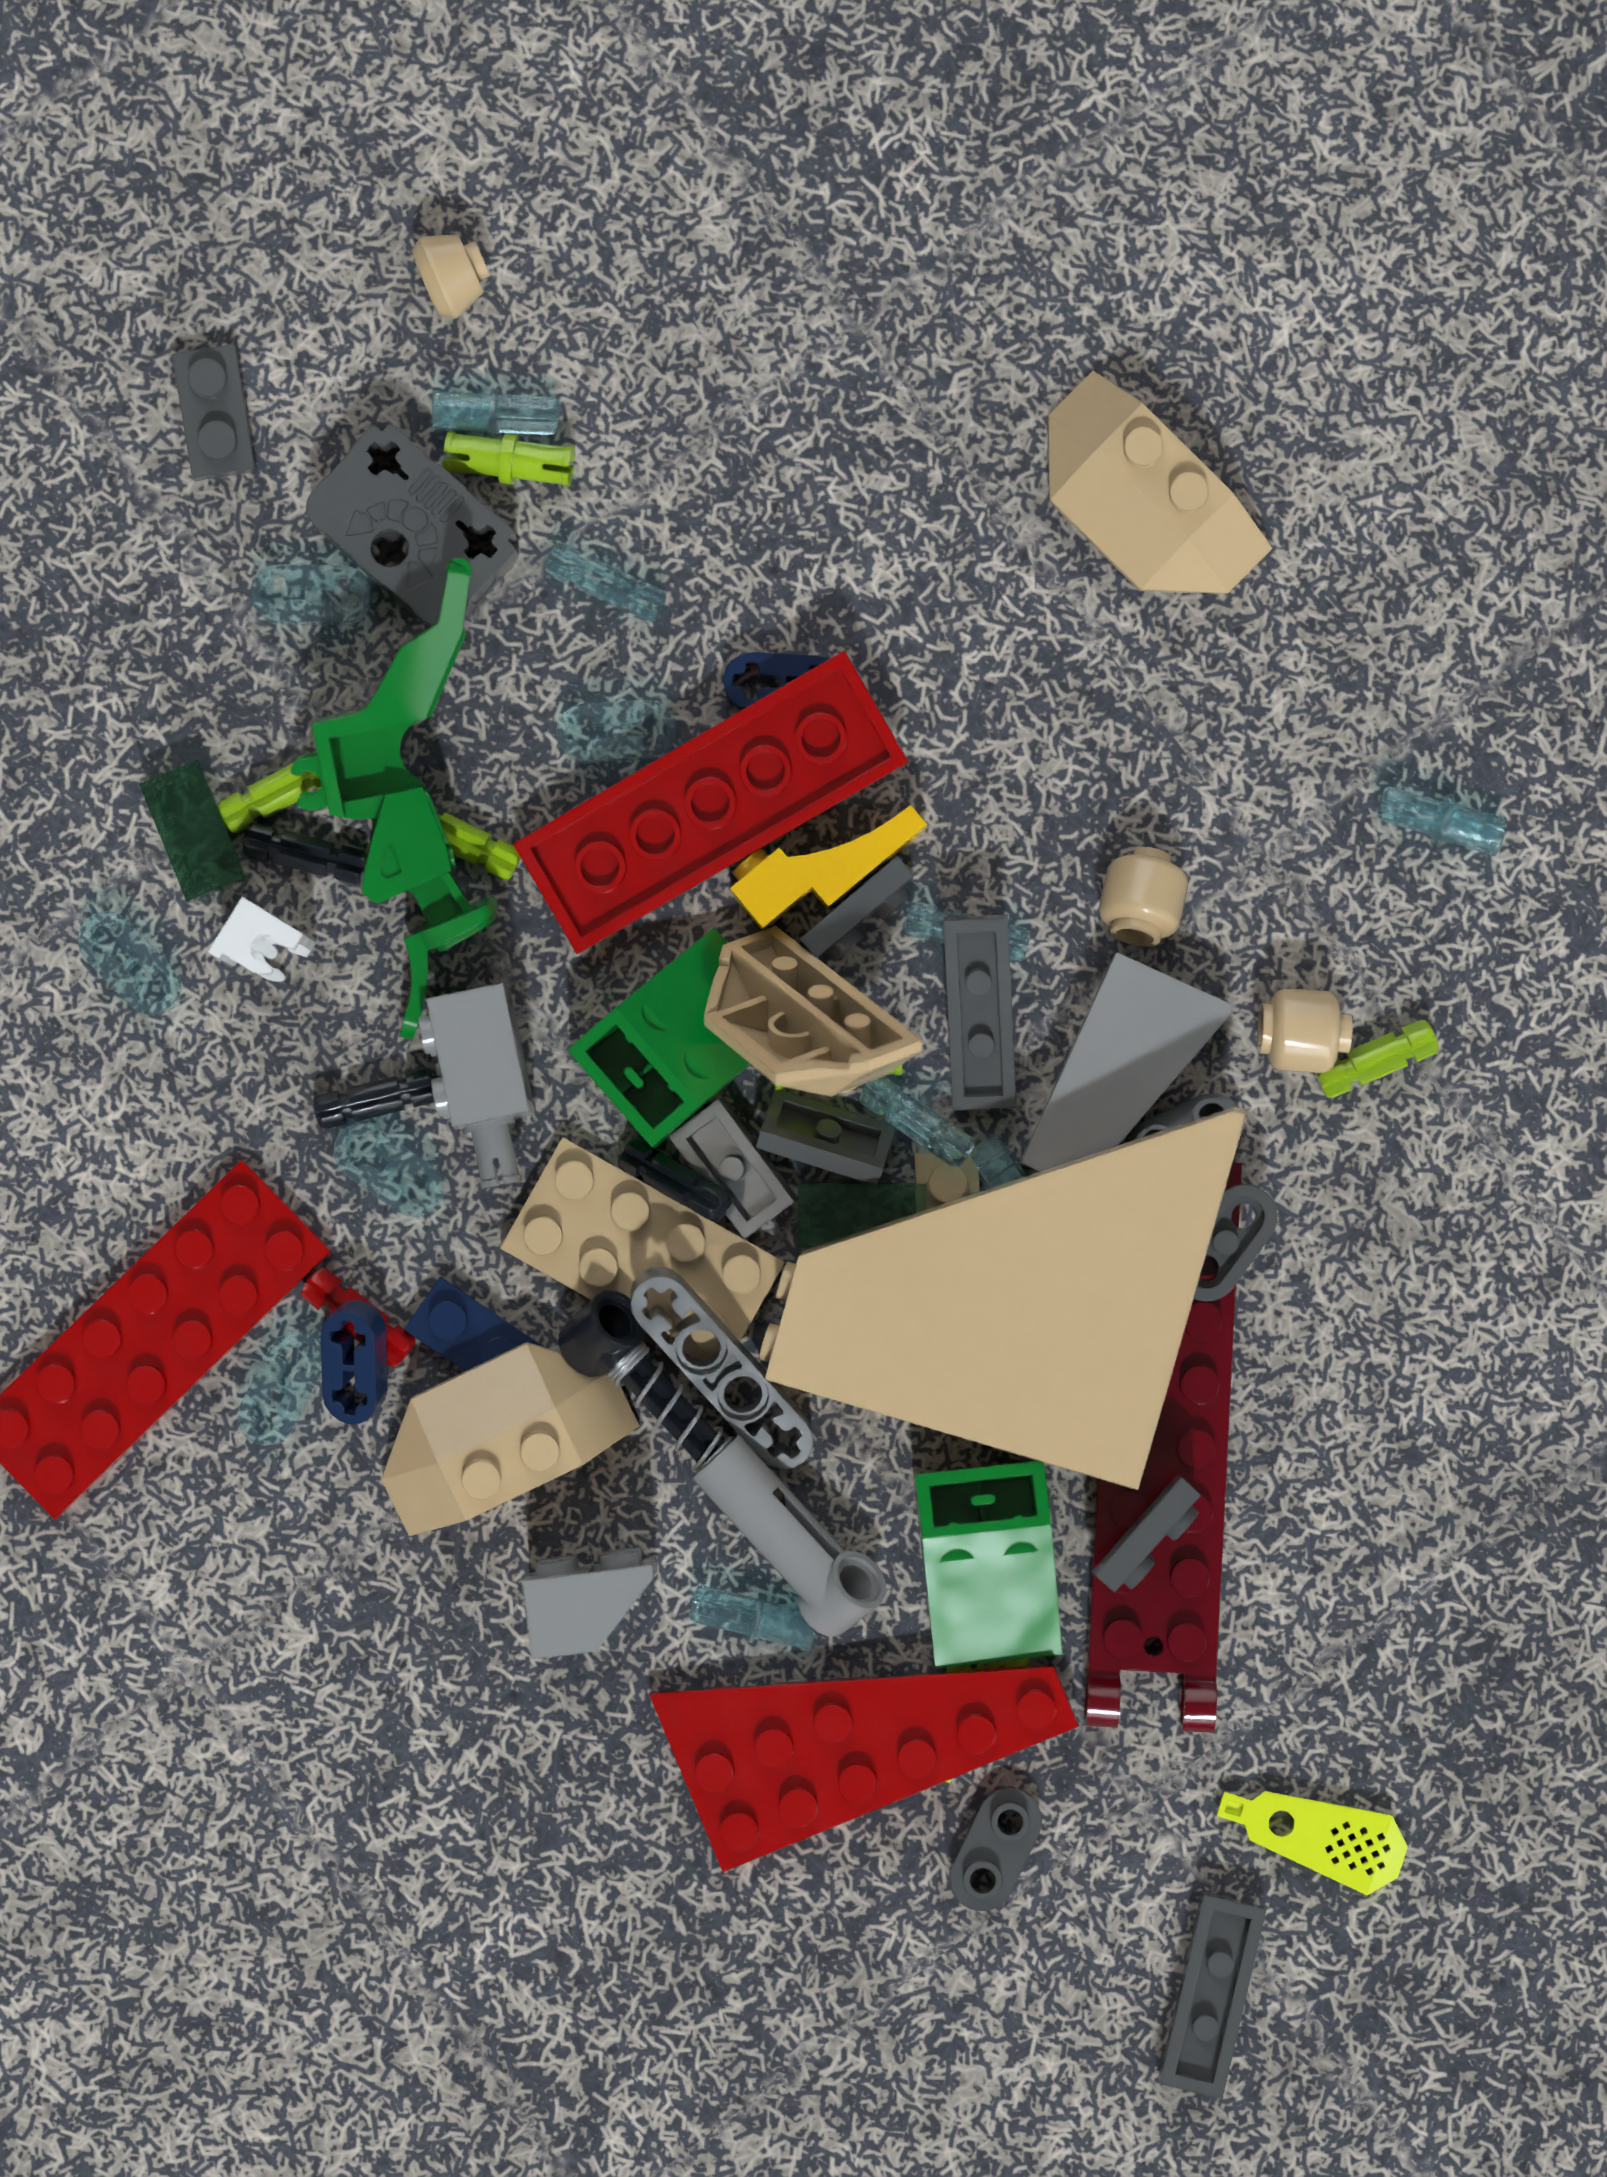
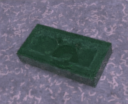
M199 760L139 783L186 902H194L248 880L229 830L219 812L218 803Z
M799 1182L798 1247H816L927 1210V1183L879 1182L878 1186L866 1182Z

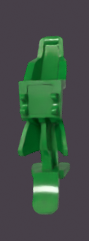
M455 557L447 563V578L439 621L401 645L369 703L358 709L314 719L311 725L317 752L299 756L291 767V773L294 776H299L304 772H313L321 780L320 789L314 792L303 791L300 794L297 805L301 809L312 811L328 808L329 814L333 816L346 817L353 820L371 819L374 833L361 886L363 894L372 902L381 903L405 891H409L416 898L427 923L405 932L403 938L410 960L411 988L399 1037L410 1040L413 1039L419 1024L418 1016H421L428 975V950L437 948L439 953L445 951L487 927L498 917L496 910L499 904L494 896L485 897L470 903L450 872L452 871L451 867L456 866L452 845H448L449 840L427 787L424 788L421 780L411 774L404 766L400 754V744L406 730L415 722L425 720L426 716L432 717L467 634L463 630L472 569L470 563L462 557Z

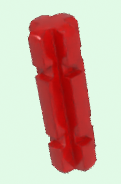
M320 1267L313 1272L300 1292L302 1298L317 1310H320L322 1306L329 1310L326 1317H329L340 1305L347 1301L360 1300L371 1304L380 1312L385 1321L387 1364L391 1367H397L401 1364L415 1345L416 1340L414 1336L405 1331L399 1324L394 1328L387 1324L390 1317L351 1287L346 1291L339 1286L342 1280L327 1268ZM349 1321L342 1328L344 1331L352 1333L353 1338L358 1342L365 1338V1335L355 1332L353 1322Z

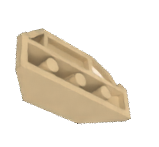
M1092 371L1048 415L1049 502L1139 591L1228 594L1273 549L1235 494L1142 402L1095 371Z
M777 926L722 945L719 967L713 979L704 1013V1026L774 1084L831 1097L839 1093L852 1091L857 1086L887 1075L922 1051V1039Z
M526 1342L411 1397L381 1478L408 1535L412 1536L467 1521L584 1465L628 1435L640 1425L622 1387L615 1386L616 1382L610 1381V1377H606V1374L603 1377H588L578 1373L568 1365L561 1352Z

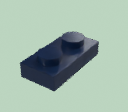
M442 1276L438 1278L404 1328L405 1331L464 1371L526 1342L544 1347Z

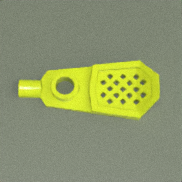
M1263 1791L1253 1800L1223 1792L1217 1810L1218 1817L1245 1825L1250 1841L1367 1896L1399 1877L1408 1848L1391 1814ZM1286 1811L1291 1814L1293 1826L1288 1833L1279 1835L1270 1830L1269 1820L1275 1812ZM1348 1822L1349 1827L1344 1829L1342 1824ZM1365 1827L1367 1832L1361 1834L1360 1829ZM1337 1828L1338 1832L1332 1834L1331 1830ZM1354 1833L1356 1838L1350 1840L1348 1835ZM1382 1833L1384 1837L1379 1840L1377 1835ZM1342 1839L1344 1844L1338 1846L1337 1841ZM1371 1839L1373 1843L1367 1846L1365 1841ZM1388 1844L1389 1849L1384 1851L1383 1847ZM1331 1845L1332 1850L1327 1852L1325 1847ZM1360 1845L1361 1850L1356 1852L1354 1847ZM1377 1850L1378 1855L1373 1857L1371 1853ZM1348 1851L1350 1855L1344 1857L1343 1853ZM1337 1856L1339 1861L1333 1863L1331 1859ZM1365 1856L1367 1861L1362 1863L1360 1858ZM1354 1862L1356 1867L1350 1869L1349 1864ZM1383 1862L1384 1866L1379 1868L1377 1864ZM1372 1868L1373 1872L1367 1874L1366 1870Z

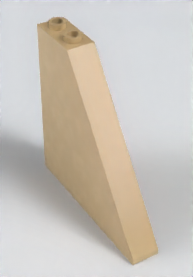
M1232 1107L807 1249L798 1257L797 1264L787 1261L781 1275L776 1298L786 1301L780 1325L769 1324L759 1357L760 1360L769 1362L765 1380L1138 1490L1247 1110Z

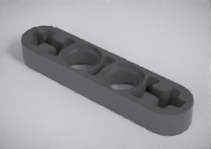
M653 1267L641 1272L633 1281L630 1291L632 1314L641 1327L764 1462L778 1469H790L802 1464L811 1454L813 1447L811 1424L805 1413L778 1383L765 1380L767 1371L682 1276L674 1270L665 1267ZM652 1287L660 1293L665 1292L669 1288L673 1290L670 1294L671 1305L682 1320L675 1327L672 1334H667L666 1332L673 1328L672 1317L663 1307L656 1305L650 1310L646 1308L648 1305L647 1290ZM689 1310H693L695 1312L694 1314H691L686 1317ZM699 1330L713 1333L720 1342L718 1351L707 1360L690 1358L682 1348L684 1340L689 1334ZM746 1376L758 1382L761 1392L755 1402L747 1406H738L727 1400L724 1395L725 1388L736 1377ZM773 1402L778 1404L770 1408ZM769 1408L772 1419L782 1430L786 1432L793 1427L797 1428L794 1432L796 1440L794 1447L789 1449L783 1442L778 1443L774 1447L771 1446L773 1443L772 1430L762 1418ZM756 1421V1423H755L754 1426H751V1425L749 1424V1423H752V1422Z

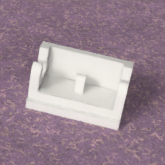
M242 897L208 952L232 966L239 963L267 980L282 982L286 980L285 974L280 969L272 968L266 962L265 957L275 959L278 956L277 948L272 945L277 944L286 947L289 952L307 958L316 942Z

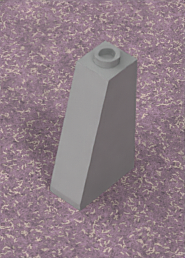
M1116 952L1109 962L1019 1165L1030 1169L1029 1175L1118 1146L1229 1017L1234 1005Z

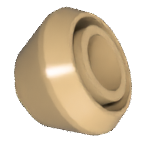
M458 234L422 236L418 239L412 249V253L434 307H436L440 316L452 319L458 318L484 293L479 281L490 277L476 242L473 241L463 246Z

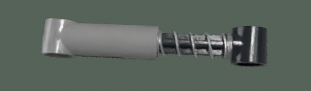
M604 1290L596 1294L559 1332L558 1345L568 1365L578 1373L588 1377H603L606 1374V1377H610V1381L616 1382L615 1386L626 1385L637 1397L635 1408L646 1407L657 1419L655 1429L661 1430L666 1428L677 1440L675 1451L686 1450L697 1462L693 1467V1470H696V1474L692 1477L693 1481L798 1593V1606L801 1615L815 1631L828 1637L840 1636L879 1606L886 1595V1583L876 1563L865 1554L857 1551H846L740 1435L736 1436L733 1440L732 1437L723 1440L721 1438L723 1427L716 1426L712 1428L701 1416L703 1405L692 1406L681 1394L683 1384L677 1383L672 1385L661 1373L663 1362L652 1363L647 1358L651 1353L649 1352L650 1347H646V1344L642 1341L645 1338V1330L632 1314L631 1299L628 1296L612 1290Z

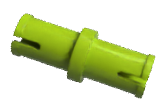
M448 431L443 452L449 453V455L443 458V468L450 473L454 471L496 476L499 478V483L514 485L516 479L562 484L570 487L572 484L575 466L570 465V463L575 460V446L567 445V447L522 442L519 435L507 433L504 434L503 439L456 434V432Z

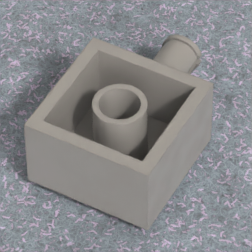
M503 983L426 999L429 1014L418 1016L426 1054L430 1053L431 1057L438 1056L442 1077L431 1079L438 1116L444 1119L450 1118L452 1127L464 1130V1133H471L481 1179V1189L500 1186L495 1166L496 1159L499 1160L503 1184L522 1181L521 1174L518 1172L509 1125L515 1123L514 1119L536 1115L511 990Z

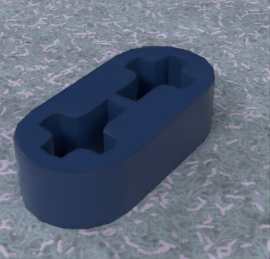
M759 652L741 654L732 659L725 669L723 677L725 695L732 705L739 710H743L779 689L761 688L758 690L757 699H746L744 689L739 686H733L734 677L744 676L746 666H758L759 674L762 678L780 679L781 688L787 684V680H794L829 659L817 655Z
M360 1300L347 1301L340 1305L326 1319L321 1330L322 1396L324 1405L332 1416L347 1424H360L368 1420L383 1404L388 1390L385 1321L375 1307ZM349 1321L353 1322V1328L356 1333L365 1335V1338L355 1347V1350L352 1333L342 1330ZM354 1372L356 1391L366 1394V1397L360 1403L355 1402L354 1392L344 1390V1386L353 1378Z

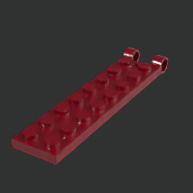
M1232 1163L1225 1189L1232 1185L1241 1184L1242 1163ZM1240 1204L1233 1209L1231 1215L1232 1221L1237 1227H1239ZM1206 1255L1200 1279H1209L1216 1274L1218 1265L1212 1256ZM1236 1285L1227 1295L1214 1301L1193 1299L1138 1490L1100 1478L1096 1480L1092 1569L1176 1475L1183 1478L1201 1496L1192 1505L1199 1511L1196 1519L1175 1541L1167 1535L1162 1538L1149 1553L1156 1560V1563L1133 1589L1130 1590L1123 1583L1114 1593L1092 1573L1084 1711L1085 1726L1118 1728L1121 1698L1120 1671L1126 1670L1181 1673V1731L1214 1733ZM1150 1637H1158L1162 1641V1650L1156 1655H1150L1145 1651V1641Z

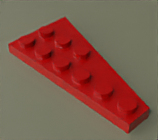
M1054 1664L976 1669V1671L935 1674L934 1672L913 1673L905 1676L890 1677L869 1676L778 1682L770 1685L741 1687L719 1686L708 1687V1689L666 1690L649 1693L722 1872H726L1079 1727L1078 1720Z

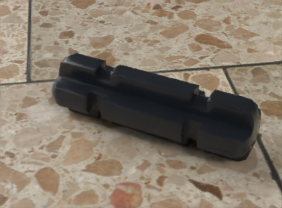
M259 823L249 824L245 832L242 852L247 857L266 862L269 861V858L276 859L275 863L278 865L327 877L329 872L334 874V878L352 884H359L363 880L368 854L361 849L342 845L341 849L334 848L335 844L333 842L286 830L282 834L276 833L277 829Z
M422 1069L406 1073V1079L399 1080L398 1076H393L348 1087L347 1093L340 1094L337 1090L319 1094L313 1098V1108L317 1123L321 1128L328 1129L347 1124L346 1119L353 1118L357 1122L405 1110L406 1104L412 1103L413 1107L435 1103L431 1079H436L432 1070Z
M638 1139L630 1140L618 1158V1166L621 1170L640 1179L645 1184L676 1202L691 1208L692 1211L712 1222L721 1221L732 1204L733 1197L731 1192Z

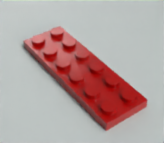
M844 650L518 840L513 845L576 954H580L906 765L909 761Z
M241 1160L0 1394V1464L54 1520L58 1519L309 1275L332 1250L244 1160Z

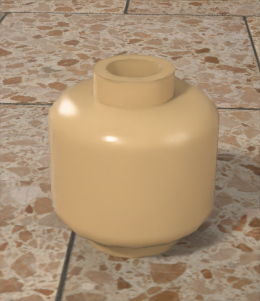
M1139 847L1131 855L1116 858L1107 868L1099 904L1100 917L1111 928V935L1121 942L1147 947L1155 946L1160 943L1161 938L1171 936L1178 930L1181 923L1188 890L1187 876L1178 866L1171 863V856L1167 852L1157 848Z
M1281 989L1274 994L1270 1004L1261 1003L1257 1026L1258 1054H1267L1270 1065L1279 1071L1328 1072L1335 1065L1338 1052H1350L1353 1030L1352 1015L1340 1013L1338 999L1332 992Z

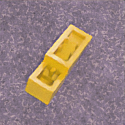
M910 805L873 831L828 850L787 857L780 848L776 849L769 856L762 849H759L732 872L738 879V882L730 888V892L762 931L770 927L811 892L815 894L829 911L924 832L927 823Z

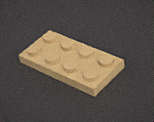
M564 1137L559 1142L500 1247L505 1252L589 1299H592L596 1294L604 1290L617 1291L630 1298L633 1281L641 1272L653 1267L672 1269L682 1276L740 1342L785 1263ZM652 1287L647 1290L648 1305L646 1308L650 1310L656 1305L663 1307L672 1317L673 1328L666 1331L667 1334H672L675 1327L682 1320L671 1305L670 1294L673 1290L669 1288L665 1292L660 1293ZM689 1310L686 1317L691 1314H694L695 1312L693 1310ZM699 1330L686 1337L682 1348L686 1354L697 1360H707L718 1351L720 1342L713 1333Z

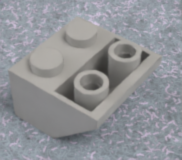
M631 1547L604 1551L603 1555L600 1556L601 1564L578 1566L577 1555L540 1559L539 1563L535 1564L536 1572H530L522 1581L531 1659L596 1652L654 1578L658 1570L656 1557L642 1558L641 1547Z

